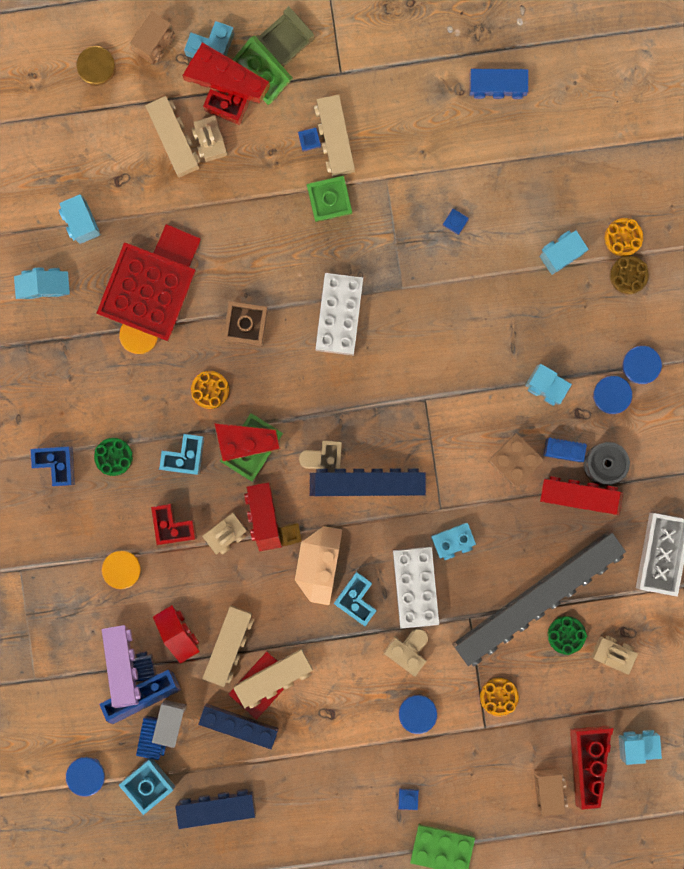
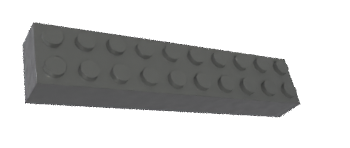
M605 532L452 643V645L468 667L471 664L473 667L482 661L481 657L486 653L488 655L494 653L498 649L497 645L502 642L504 644L514 638L513 634L515 632H522L530 626L529 622L533 619L537 621L545 615L544 611L548 608H556L561 604L560 600L562 598L571 597L577 592L576 588L580 585L584 587L592 581V576L595 574L601 575L608 569L607 566L613 562L615 564L624 558L623 554L626 553L625 549L613 533Z

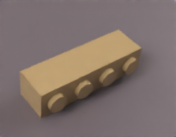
M334 95L317 99V105L314 106L316 117L320 116L321 124H318L320 136L324 135L325 142L322 143L323 153L328 154L329 161H326L327 172H331L332 177L355 173L340 96Z
M164 96L145 105L178 178L198 170L197 163L200 162L196 152L192 153L189 146L193 144L188 134L184 136L181 130L185 127L181 118L175 117L174 111H176V107L173 101H168L167 97Z
M232 605L230 606L204 673V680L222 687L226 683L230 684L234 674L230 671L233 665L237 666L241 656L237 654L240 647L244 648L247 637L244 636L246 629H251L254 621L251 618V612Z
M301 648L234 685L233 688L244 708L249 706L251 709L260 704V699L264 697L269 699L275 696L278 689L283 687L285 690L293 686V681L298 678L301 680L306 679L311 675L310 672L313 671V668Z

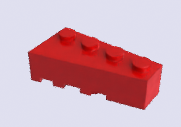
M203 42L182 75L184 81L213 88L223 93L233 94L257 103L262 102L270 88L269 81Z
M549 476V480L544 479L540 502L620 516L624 493L619 492L618 487L607 486L606 489H601L599 484L587 483V486L579 485L580 481L568 479V483L560 482L561 478Z
M610 726L570 729L575 805L581 810L601 808L605 784L604 777L605 772H607V759L611 748V735H613L614 730Z

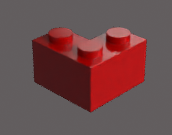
M210 89L203 108L205 112L240 126L250 100L233 94L227 96Z
M173 504L151 507L157 545L197 539L194 520L175 523Z
M171 605L153 616L163 643L180 664L200 652L197 646L199 640L194 633L190 634L191 630L183 622L185 617L181 610L177 611Z

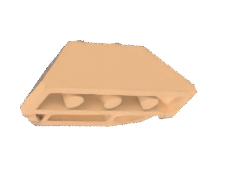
M323 526L301 542L295 581L310 602L330 604L342 529Z

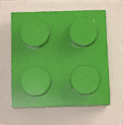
M344 176L307 184L315 222L352 214Z

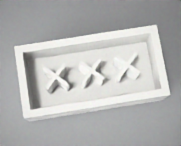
M325 273L316 351L354 356L363 284L362 277Z
M649 513L636 588L678 597L684 565V519Z
M432 547L393 550L400 628L439 625Z

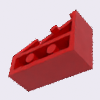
M214 423L222 461L224 462L280 449L276 430Z
M269 482L247 486V493H244L246 505H250V511L247 512L249 523H253V529L250 530L252 541H256L259 552L282 548Z

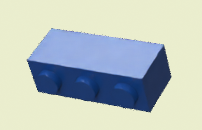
M528 69L470 70L469 96H474L475 99H483L485 96H493L494 99H503L504 96H512V99H523V96L528 94Z

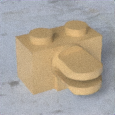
M216 116L193 122L195 128H192L194 139H199L200 146L197 147L200 158L204 157L205 161L208 162L228 156Z
M322 441V451H303L299 457L301 466L307 469H328V472H335V469H340L342 442Z
M232 513L202 537L215 554L220 552L223 555L231 549L230 544L236 541L239 543L246 537L245 532L248 530L236 514Z
M414 629L404 642L394 636L383 652L415 677L427 662L419 654L428 642L427 634L424 630Z
M608 635L605 638L600 636L591 658L629 675L638 656V653L634 652V647L626 643L621 646L616 643L617 639Z

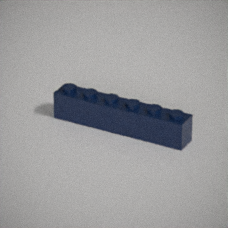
M372 468L371 472H365V469H353V472H346V469H335V472H328V469H316V473H310V496H426V472H419V468H408V472H401V468H389V472H383L382 468Z

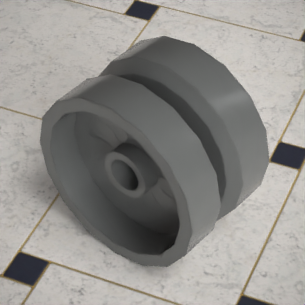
M605 442L592 447L587 452L583 468L586 476L592 482L607 486L620 482L626 477L630 467L628 453L622 446L612 442ZM606 460H607V463L609 464V467H606L605 464H604V462H605Z

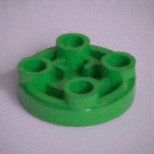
M108 438L95 448L94 461L97 468L103 474L118 476L125 473L131 467L133 452L129 444L124 440Z
M572 616L556 618L550 624L547 631V639L550 646L558 653L565 655L578 652L583 647L587 638L583 624Z

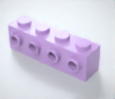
M125 625L102 629L112 707L120 708L139 704L138 699H141L139 687L136 688L135 682L138 679L137 669L133 668L135 652L130 647V641H133L131 629L128 630V627Z

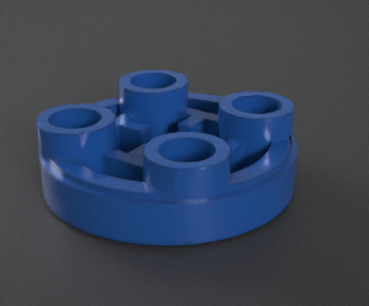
M637 346L626 353L623 358L622 367L629 381L636 384H647L659 376L662 362L659 354L654 349L648 346Z
M608 376L596 384L592 397L596 406L602 412L618 414L626 410L630 405L632 389L625 379L618 376Z
M422 694L412 695L402 702L399 708V720L402 726L411 733H426L436 723L437 709L433 701Z
M91 757L76 759L71 763L66 772V783L69 789L79 796L86 797L97 793L105 781L103 766L98 759Z

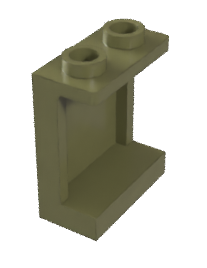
M289 6L283 11V15L260 36L256 35L259 41L283 67L315 40L314 33Z

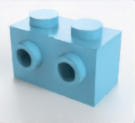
M468 523L431 536L439 558H444V560L455 557L454 553L462 551V553L473 550L472 546L476 545Z

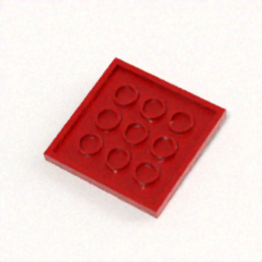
M124 242L96 314L169 342L196 270Z

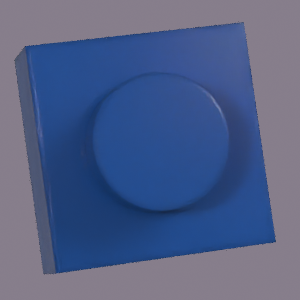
M317 128L298 132L302 152L321 148Z
M452 209L442 226L459 235L469 218Z
M399 789L398 809L418 810L419 790Z

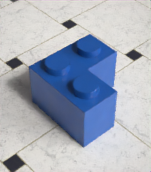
M73 447L30 449L32 468H51L52 486L75 485Z

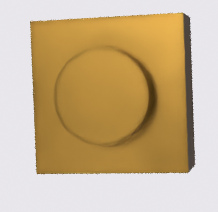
M298 523L278 527L282 546L302 542Z

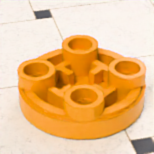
M617 219L605 231V245L616 256H630L642 246V229L637 221L633 219Z
M124 324L120 328V342L127 351L133 354H145L153 350L158 341L157 337Z
M201 372L192 382L191 395L200 407L216 409L226 402L229 396V384L224 376L218 372Z
M128 551L113 552L103 562V578L113 588H129L140 577V562L135 555Z
M492 678L481 689V704L486 712L493 716H506L514 712L518 704L519 694L517 688L506 678Z

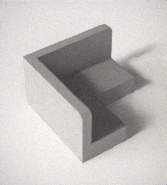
M166 699L163 701L152 743L175 747L183 713L187 708L186 704Z

